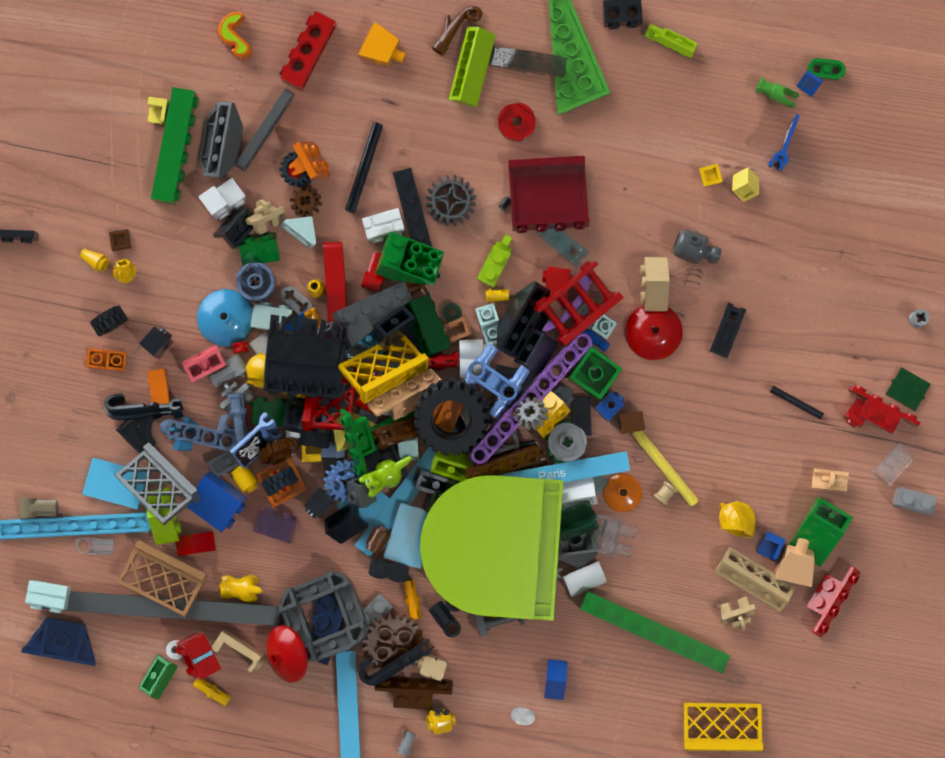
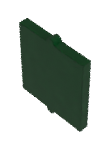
M901 367L896 377L891 380L892 384L885 395L916 411L921 400L925 399L924 395L930 383Z

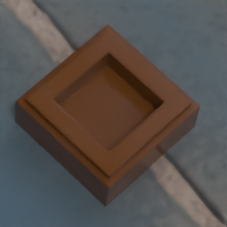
M128 229L109 232L113 252L132 249Z

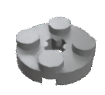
M572 423L557 425L548 438V447L551 454L557 460L563 462H573L579 459L584 454L587 446V438L584 431ZM565 438H568L569 440L573 441V443L570 444V447L562 445V442L565 441Z

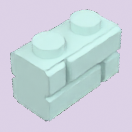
M35 580L29 581L25 604H30L31 609L42 610V607L50 608L49 612L61 613V610H67L71 591L70 586Z

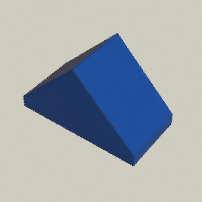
M548 659L544 698L564 700L567 661Z

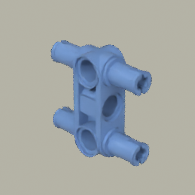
M489 343L481 356L475 358L469 365L464 380L469 385L479 383L497 395L498 399L489 411V414L498 419L507 405H512L522 390L521 385L530 373V370L521 365L512 379H507L490 367L489 363L499 349ZM475 365H481L483 369L482 373L478 376L473 373ZM507 387H513L515 391L514 395L510 398L504 394Z

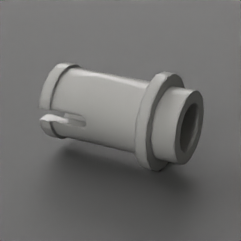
M404 730L400 747H397L399 754L408 757L410 753L412 754L411 748L416 734Z

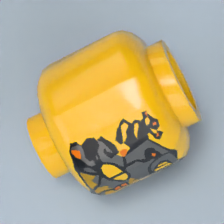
M446 707L431 710L429 715L426 716L427 728L435 735L451 732L453 725L456 724L454 713H451Z

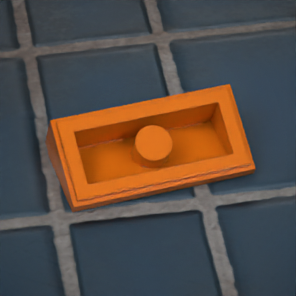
M162 368L148 371L151 402L168 404L171 401L167 370Z

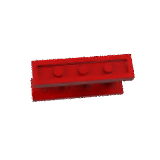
M597 261L585 262L580 266L581 270L550 296L547 298L543 297L537 301V306L533 309L539 313L543 310L560 332V336L556 340L562 346L570 343L624 298L620 292L609 291L593 269L599 265ZM586 274L604 296V300L600 304L594 303L578 282ZM572 286L589 307V313L585 316L578 313L564 294ZM557 298L574 319L575 324L570 328L564 326L549 306Z

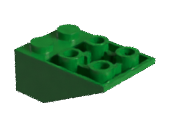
M390 232L384 242L375 273L391 280L434 286L444 251Z
M817 497L789 545L796 546L799 538L808 540V549L814 551V564L821 567L845 533L853 517L824 499Z

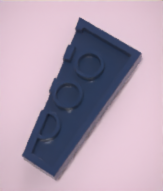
M335 593L315 600L312 619L313 629L311 633L314 641L340 631L344 621ZM331 657L317 662L328 665Z

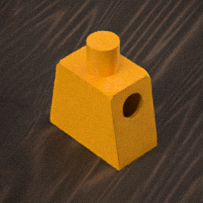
M374 22L358 56L362 60L388 67L392 59L403 63L407 53L398 49L400 40Z

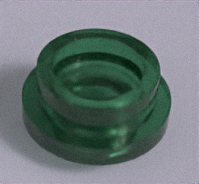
M449 303L444 307L443 316L447 321L452 322L461 318L462 310L458 304ZM450 309L456 311L454 316L449 315Z

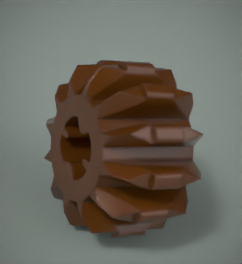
M300 186L299 194L293 191V195L296 198H290V202L295 204L290 207L292 210L297 209L295 215L298 216L302 212L303 218L306 217L307 213H309L310 217H313V210L319 213V209L316 206H322V202L318 201L322 197L320 194L315 195L317 193L315 188L310 192V186H306L305 191ZM308 198H309L310 204H309V205L305 204V205L303 206L302 200H303V199L308 200Z

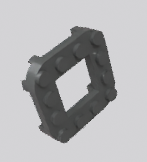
M327 572L325 575L298 586L290 587L284 591L285 593L281 598L280 605H278L279 612L282 613L286 626L292 628L302 639L309 662L321 661L356 647L367 638L368 623L354 584L346 574ZM335 593L347 627L314 641L302 605Z

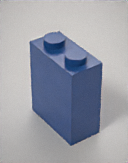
M209 471L203 476L196 487L201 499L196 504L192 502L187 506L188 509L222 533L226 528L230 529L234 525L236 520L233 518L236 514L240 515L246 507L244 502L247 497Z

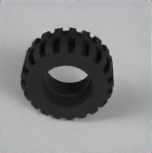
M449 378V381L444 379L438 380L437 384L432 383L428 386L427 390L422 392L416 404L414 424L415 428H417V434L419 438L423 439V443L427 447L430 445L432 451L436 453L438 450L443 452L442 455L447 456L449 453H454V456L460 455L462 451L467 453L471 451V447H476L480 444V440L484 438L486 429H488L489 411L487 401L484 400L482 392H478L475 385L467 384L466 380L455 381V378ZM445 401L462 403L470 413L468 426L459 432L450 433L443 431L434 422L433 414L435 408Z

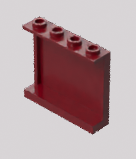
M585 156L508 160L512 231L527 233L528 230L545 232L547 229L564 231L566 228L583 230L589 227Z

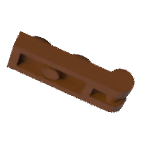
M415 417L381 426L372 431L374 438L378 439V445L382 450L391 445L419 437L414 424Z

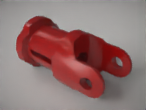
M453 351L452 354L437 353L429 357L428 367L437 370H443L447 367L456 369L459 368L460 357L457 351Z

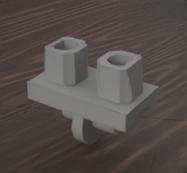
M236 382L230 386L227 383L223 384L226 390L221 395L224 398L227 394L244 392L243 400L246 404L255 399L250 390L251 387L247 383L243 384L235 392L233 390L239 386ZM227 398L220 404V407L229 413L231 403L230 398Z

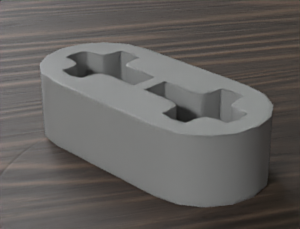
M288 286L282 290L281 297L283 301L297 314L301 313V307L297 304L299 301L303 305L309 304L307 306L308 309L313 308L311 302L296 288ZM287 291H294L293 295L297 299L295 302L291 298L285 299Z

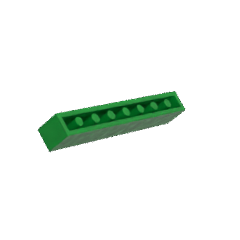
M588 591L580 605V610L722 674L730 658L728 654Z

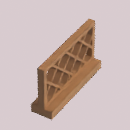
M138 540L117 583L186 617L200 589L206 583L208 576ZM137 554L144 557L146 565L135 568L133 561ZM160 565L163 573L152 576L150 566ZM147 568L150 577L139 581L136 571ZM134 572L137 582L128 584L123 581L126 574ZM172 573L178 574L180 582L169 585L167 575ZM164 576L167 586L156 589L154 579ZM151 581L154 590L144 592L140 584ZM192 581L198 584L193 592L186 594L184 583ZM181 585L184 595L173 598L170 588ZM168 589L171 599L159 600L157 592ZM185 598L187 605L184 611L177 609L174 601Z

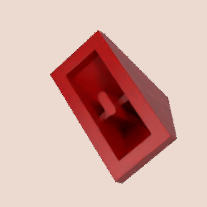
M214 531L179 536V541H176L177 555L183 556L216 551Z

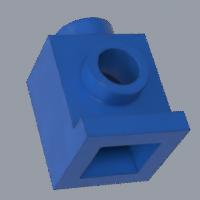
M610 392L594 409L608 422L624 406L622 403L624 399L617 392L614 394ZM610 401L615 404V407L612 409L608 407V402Z

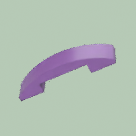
M587 274L579 281L586 292L591 281ZM578 295L572 302L576 310L583 302V299ZM567 310L560 318L563 324L571 317ZM551 320L543 327V333L556 329Z

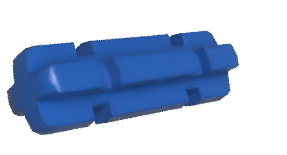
M585 329L581 333L589 335L592 344L599 346V349L603 352L610 346L608 341L602 340V337L590 329Z

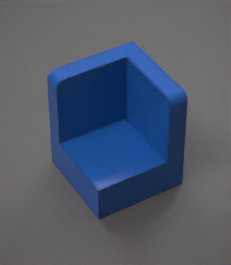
M765 532L757 553L776 561L786 539L773 533Z

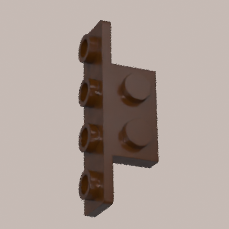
M536 444L518 451L514 448L492 455L485 463L465 469L466 478L502 475L541 461L539 447Z
M390 677L376 685L375 691L394 692L393 708L432 710L433 694L451 695L453 681L446 679L439 681L427 678Z

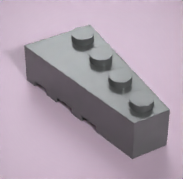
M403 281L331 314L333 320L338 321V331L340 321L349 322L346 348L353 347L373 331L375 323L400 306L405 305L412 297Z

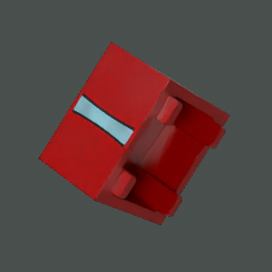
M195 632L176 643L177 648L175 650L178 655H182L188 667L186 669L188 676L192 675L193 678L202 680L221 670L205 634Z

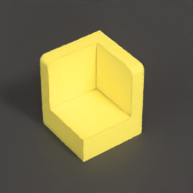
M148 97L147 104L150 107L148 122L165 125L169 107L168 99Z
M748 167L733 175L732 191L745 202L759 195V178Z

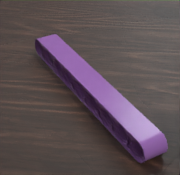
M579 334L559 351L515 399L512 405L486 431L484 438L480 440V444L471 448V451L468 452L470 462L482 464L493 455L519 426L520 420L515 418L513 410L516 407H522L520 401L525 404L526 396L529 393L533 397L538 398L539 402L542 401L591 347L592 340L589 335ZM579 338H582L585 342L583 348L579 347L577 343ZM567 351L572 355L570 362L565 359ZM554 365H556L559 368V374L557 376H555L552 373V367ZM541 379L545 380L547 384L544 390L539 387ZM503 421L508 424L506 432L500 429V424ZM489 436L495 438L493 446H489L487 443ZM476 450L482 452V458L479 461L474 457Z

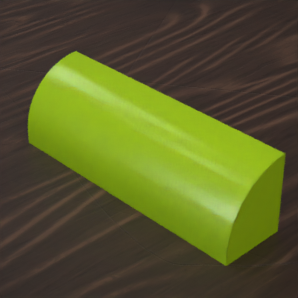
M467 27L449 96L450 101L471 107L478 106L496 34L481 27Z

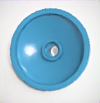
M230 289L217 290L209 294L200 304L197 313L198 327L202 335L211 343L219 346H232L233 343L245 340L252 331L250 326L253 307L237 291ZM223 313H226L228 315L227 319L225 320L221 319V315Z

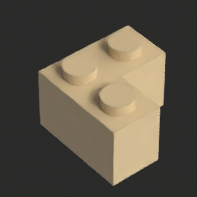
M644 257V265H640V276H644L641 277V288H644V292H640V303H644V311H667L670 284L667 257Z

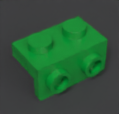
M265 232L257 236L247 235L238 245L242 266L249 263L280 261L276 233Z

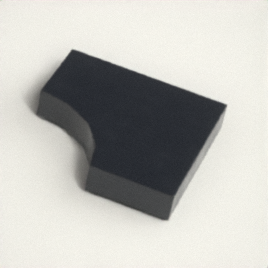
M155 418L125 420L116 429L139 454L144 451L143 446L148 442L153 447L157 444L152 435V425Z

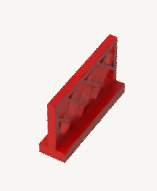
M349 366L354 368V373L357 372L358 367ZM342 374V377L344 378L342 379V385L346 382H348L351 385V383ZM351 385L348 391L343 392L342 398H337L336 400L328 399L330 403L323 408L319 401L324 397L310 398L306 396L302 418L303 431H311L312 428L345 431L341 424H337L334 421L341 416L339 411L341 408L337 403L345 398L349 405L343 409L352 415L355 388ZM334 406L339 412L331 417L326 411ZM322 413L328 418L323 423L316 422V418Z

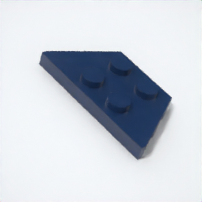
M46 617L21 651V653L96 666L86 624Z

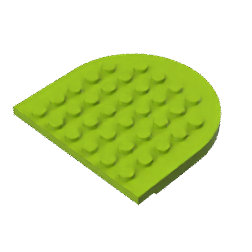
M484 475L461 481L445 491L428 512L420 538L423 568L435 590L450 604L471 614L553 621L563 480Z

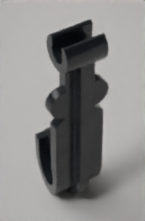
M123 393L113 394L104 401L105 414L117 421L146 419L149 417L158 419L163 415H172L175 419L183 417L181 411L184 410L181 400L176 398L172 399L168 404L150 402L148 405L116 406L125 403V396Z
M426 638L418 646L372 675H368L366 672V667L373 661L372 657L368 658L359 668L360 680L369 686H376L421 657L429 655L435 646L427 649L425 645L430 639Z

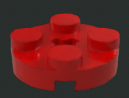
M523 103L506 105L498 116V128L501 134L511 141L521 142L527 139L535 129V116L532 109ZM519 117L521 125L513 126L512 119Z

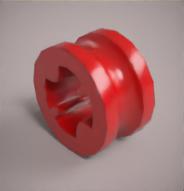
M249 342L233 343L232 347L235 348L233 354L250 352V349L247 347Z

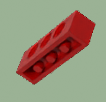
M317 11L313 15H309L305 31H301L298 36L297 42L299 43L296 49L292 48L288 56L290 59L288 64L283 65L280 71L282 82L300 91H303L337 26L335 20ZM314 30L321 32L317 38H313L311 33ZM311 47L312 51L310 54H303V48ZM298 63L303 65V69L300 71L293 69Z

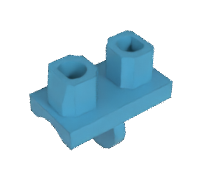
M185 416L183 419V422L200 426L199 424L191 421V418ZM168 427L167 429L178 432L176 427ZM191 427L186 430L185 434L187 432L193 433ZM176 439L172 449L191 451L193 443Z

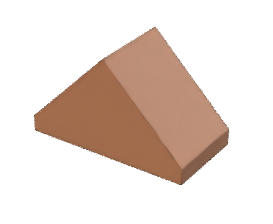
M466 316L442 326L445 334L449 337L450 344L472 337Z

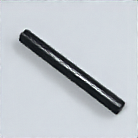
M374 122L345 208L347 212H356L383 129V125Z

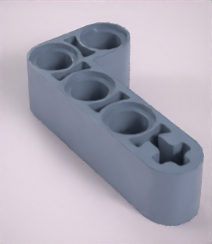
M230 413L223 414L220 417L217 430L172 419H166L160 424V431L163 435L222 450H231L237 442L234 419L233 425L231 427L227 426V420L229 418L233 419ZM168 426L179 428L178 432L167 430ZM191 427L193 433L187 438L185 432ZM209 432L211 438L209 441L205 442L204 435L205 433ZM227 436L229 442L226 446H223L222 439Z

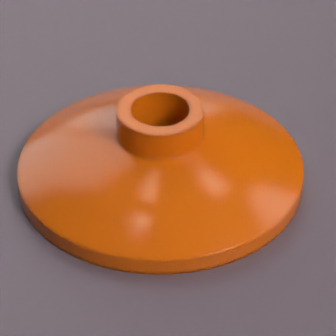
M617 474L611 477L604 487L606 503L610 508L618 512H627L634 509L642 497L640 483L629 474ZM621 489H625L627 491L626 496L620 495Z

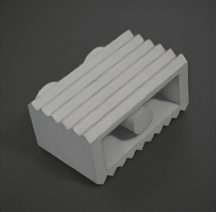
M899 487L895 489L892 506L926 515H933L937 497Z

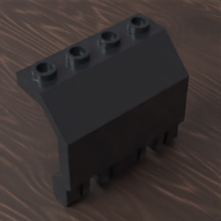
M270 315L264 366V391H267L269 394L287 393L289 396L301 394L310 398L322 396L330 400L342 398V373L338 369V365L344 361L349 322L340 321L337 335L338 321H333L331 334H324L326 328L325 320H320L319 333H317L318 319L301 318L298 331L299 317H294L293 330L291 331L285 330L287 324L286 316H281L280 329H278L279 315Z

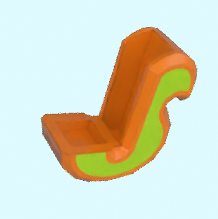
M231 12L220 22L218 35L224 45L234 48L231 50L234 57L238 60H247L252 54V48L234 31L245 20V16L240 12Z

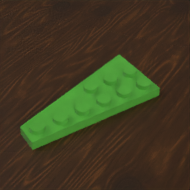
M549 0L558 116L610 95V90L571 0Z

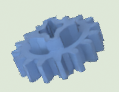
M344 459L342 463L338 460L337 466L331 464L332 470L325 471L328 477L323 478L327 482L323 487L327 490L326 493L332 496L334 500L338 499L344 502L346 498L349 501L347 482H343L340 479L350 481L354 477H359L354 471L353 466L355 463L353 461L349 462Z

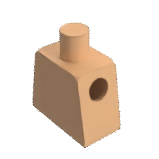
M799 538L796 546H786L775 568V579L812 587L814 551L808 549V540Z

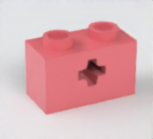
M216 345L182 361V365L191 382L226 366Z

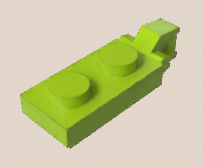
M651 23L645 33V37L651 41L655 40L664 47L671 48L679 52L680 55L692 58L698 46V43L666 27L661 29Z
M505 235L501 243L496 242L477 280L494 288L511 255L512 249L509 248L512 237Z

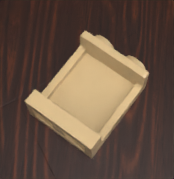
M228 630L221 631L211 647L216 652H219L227 644L253 661L248 669L250 673L260 670L265 662L263 659L264 653Z

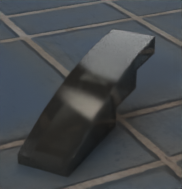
M493 47L489 66L522 73L530 72L544 76L547 74L564 78L568 58L533 51Z

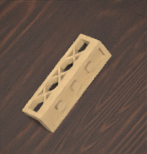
M730 546L714 571L779 612L788 604L796 587L787 581L775 579L773 572ZM729 555L735 557L738 562H733L732 560H730L728 558ZM746 566L752 567L754 572L748 571ZM762 576L768 577L771 582H766ZM779 586L788 589V593L786 594L781 591Z

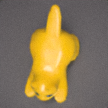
M223 575L221 577L222 582L218 585L221 599L239 598L244 602L254 603L258 599L256 594L263 592L260 587H257L259 579L255 575H248L240 579L230 575Z

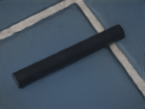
M772 386L770 393L820 420L823 417L824 413Z

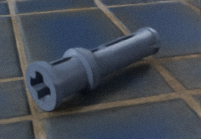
M244 392L227 394L228 398H230V414L234 419L237 444L248 435L245 421L247 408L244 407L243 400Z

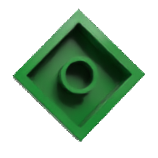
M590 347L567 380L599 402L623 368L593 347Z

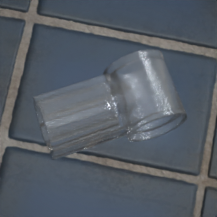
M80 537L76 540L74 547L79 554L113 556L115 544L114 539ZM83 540L89 543V548L86 551L80 549V543Z

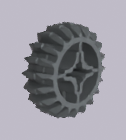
M446 175L445 182L438 178L439 185L435 182L432 183V186L435 188L434 190L428 188L427 191L432 195H426L425 199L431 202H427L425 205L426 207H432L428 210V214L435 212L432 217L433 220L440 217L438 223L441 225L443 220H446L447 227H449V222L453 221V226L455 227L457 226L456 220L464 224L462 217L469 220L470 216L467 212L474 213L470 206H476V202L471 201L476 199V195H470L474 188L467 189L470 185L468 181L463 185L462 177L457 182L456 175H453L452 181H449V176ZM450 186L449 192L446 195L437 196L441 189ZM456 187L464 192L467 200H462V198L456 196ZM453 192V199L454 201H456V203H453L449 210L448 201H446V199H449V197H451V193ZM435 202H440V204L446 206V215L437 209ZM465 206L459 214L452 215L455 207Z

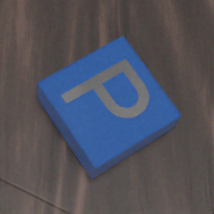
M807 70L797 84V87L812 97L823 80Z

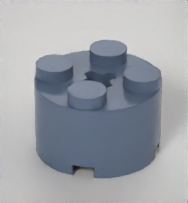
M249 263L238 271L236 276L237 289L248 301L254 303L264 302L275 292L276 278L266 265L262 263ZM254 279L259 280L260 285L253 287L254 283L252 281Z

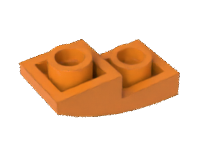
M87 348L85 367L125 371L127 352Z

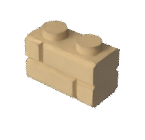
M429 654L420 658L417 669H420L421 675L432 676L433 679L441 681L448 662L446 659L436 658V656Z

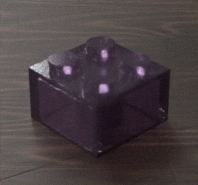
M266 507L265 510L260 509L253 532L293 544L300 521L296 520L297 516L284 513V516L278 514L279 510Z

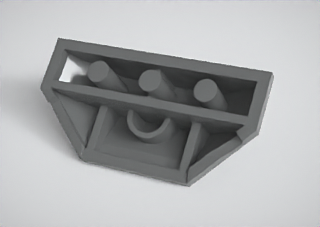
M217 102L215 108L205 121L198 157L205 177L222 178L237 163L243 124L233 102Z

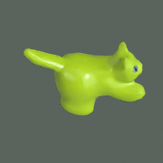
M412 456L405 457L398 462L384 460L377 464L375 471L361 476L359 482L365 484L369 489V497H375L386 486L394 488L398 485L402 477L401 469L411 462Z

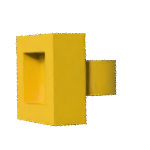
M718 164L699 168L704 188L723 182Z

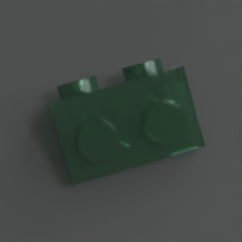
M590 501L561 510L560 536L562 541L599 529Z

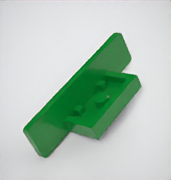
M345 409L339 410L341 414L340 423L345 428L346 433L344 437L350 446L349 454L355 463L353 468L358 476L368 474L364 456L376 451L368 418L362 416L353 421L352 415Z

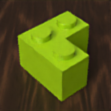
M163 488L162 491H170V488ZM148 496L149 504H157L158 496ZM162 496L161 504H171L172 496ZM160 508V515L163 518L170 513V508ZM147 509V519L156 545L179 541V533L182 532L180 521H176L177 515L166 525H163Z

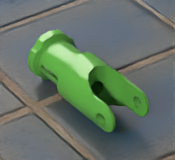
M764 77L760 78L755 89L756 93L769 96V99L790 108H794L796 104L788 100L784 95L793 98L799 97L798 92L778 83L773 84L766 81Z

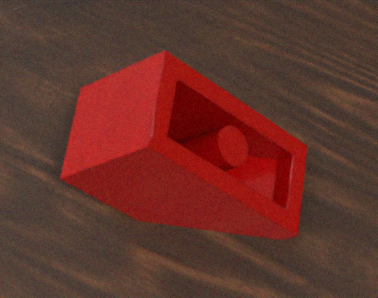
M548 266L547 271H543L542 282H545V288L550 290V295L570 279L571 269ZM568 290L564 292L566 297L568 295ZM557 298L555 300L557 304L561 307V309H565L563 304Z

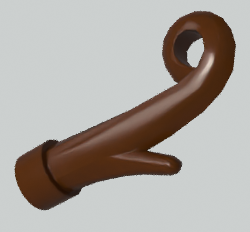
M468 6L461 10L451 23L450 16L446 15L444 28L439 39L432 45V50L444 56L449 49L450 42L465 18L470 22H477L482 17V10L477 6ZM470 13H477L473 17L470 16Z

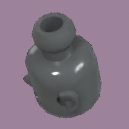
M683 229L676 238L673 254L677 258L693 264L701 263L703 258L707 259L711 264H717L722 250L718 246H708L709 238L697 231Z

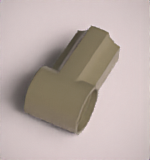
M20 498L19 518L58 516V500Z

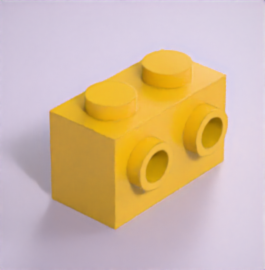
M552 391L542 400L545 403L544 407L548 409V412L545 414L548 420H542L544 426L542 427L538 424L537 430H534L544 439L570 412L567 405Z

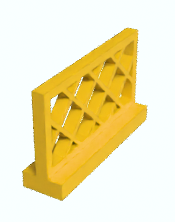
M406 336L401 338L405 344L404 347L393 346L394 344L385 349L390 350L388 356L378 354V351L383 348L377 344L338 365V369L360 394V400L364 404L428 370L429 358L425 353L421 354ZM392 351L402 352V358L392 357ZM405 353L414 354L416 358L412 360L404 359ZM364 358L374 359L373 364L362 363V360ZM376 359L387 361L386 367L375 365ZM390 362L401 363L397 368L389 367ZM349 366L358 367L356 373L348 372L346 368ZM360 368L371 369L370 375L360 374ZM374 370L385 372L380 377L373 376ZM358 378L369 380L362 387L357 383Z
M683 703V751H763L761 704ZM688 707H696L701 712L694 721L688 716ZM709 708H716L721 713L714 721L705 713ZM729 708H735L740 713L734 721L725 714ZM749 708H757V717L753 721L744 714ZM702 715L711 723L704 731L695 723ZM722 715L731 723L724 731L715 724ZM741 716L750 723L743 731L735 724ZM692 725L701 732L697 738H688V729ZM712 725L721 733L717 738H710L705 733ZM732 725L740 732L735 739H730L725 734ZM751 725L757 730V739H750L744 733Z

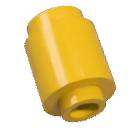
M239 466L231 473L232 479L243 493L248 492L250 494L258 488L256 484L259 481L248 467L243 469Z

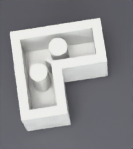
M233 178L217 189L215 186L211 187L199 196L216 221L228 217L232 209H239L247 200Z

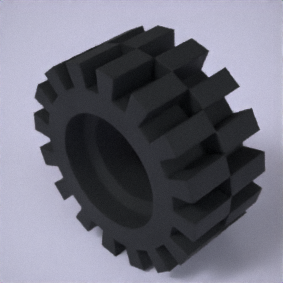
M117 305L99 314L96 318L92 319L90 324L97 336H103L123 325L128 318L121 306Z

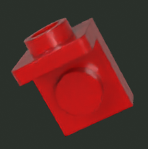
M856 398L843 416L847 419L846 422L854 428L856 426L862 427L865 421L858 416L865 403L859 398Z

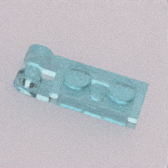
M547 229L545 232H536L540 238L576 268L580 264L579 261L589 254L584 247L579 245L564 231ZM573 248L577 251L574 257L569 254Z

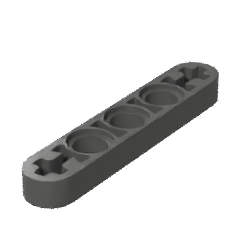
M288 89L282 92L238 159L236 167L242 171L249 167L295 95Z

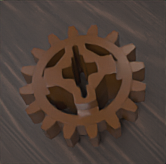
M279 437L266 443V448H262V451H259L257 456L262 464L272 462L275 465L292 457L291 454L299 449V444L294 437L286 439Z

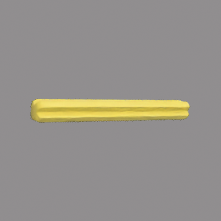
M643 431L632 432V436L678 490L690 506H694L699 501L698 498Z

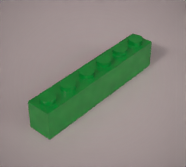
M172 87L151 199L154 202L176 205V202L180 201V182L183 183L185 178L183 166L187 164L189 153L186 152L187 146L191 145L192 142L190 130L195 125L196 116H194V110L199 105V97H197L195 91Z

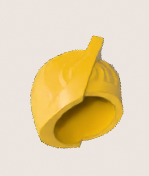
M259 352L258 355L249 360L246 367V374L249 379L246 383L263 389L265 354Z
M740 501L727 504L720 503L719 520L721 530L730 532L731 535L753 539L756 526V515L753 508L749 504Z

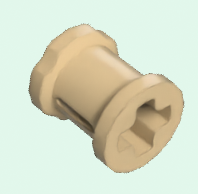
M664 481L661 489L657 494L654 493L653 497L667 506L668 500L678 490Z

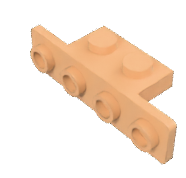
M429 369L367 402V406L375 416H380L390 410V416L395 421L414 411L422 392L427 390L428 386L432 383L437 384L441 378L433 369Z

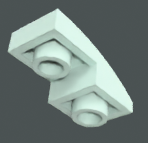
M582 302L577 311L580 315L585 316L589 313V307L586 303ZM602 315L588 329L607 339L617 323L606 315Z
M494 303L476 308V314L486 345L488 346L489 343L493 346L497 345L499 319Z

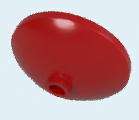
M642 305L630 315L626 324L625 335L629 347L636 355L647 360H661L669 357L677 350L682 340L683 328L678 315L671 308L668 307L667 311H644V305ZM653 327L658 328L659 332L657 334L652 333Z
M281 625L273 628L266 641L268 662L279 678L288 683L298 682L305 676L308 667V657L304 643L300 636L288 626Z

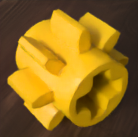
M123 259L116 262L112 272L114 279L119 278L121 283H129L134 279L133 277H136L137 270L135 263L130 264L129 260Z

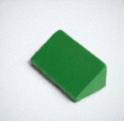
M157 654L138 688L148 696L158 700L178 666Z

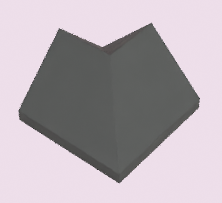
M593 522L560 527L559 560L581 569L598 554ZM582 529H589L588 532H582Z

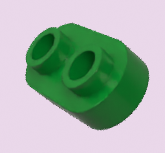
M815 58L809 62L807 70L820 79L836 81L845 75L846 67L839 60ZM817 66L819 68V72H815L813 70V67ZM836 68L838 70V74H834L832 72V69Z

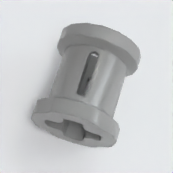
M924 309L916 310L909 316V323L915 328H920L929 322V313ZM918 315H921V316H922V317H921V320H922V321H920V322H917V321H916Z

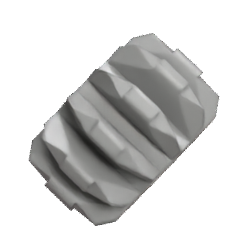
M527 397L525 404L520 401L522 407L516 408L518 414L515 416L517 420H520L518 424L521 427L525 426L526 430H530L531 427L537 430L538 424L543 427L544 423L542 420H548L547 415H545L548 412L547 407H544L545 403L543 401L539 402L536 397L532 401Z

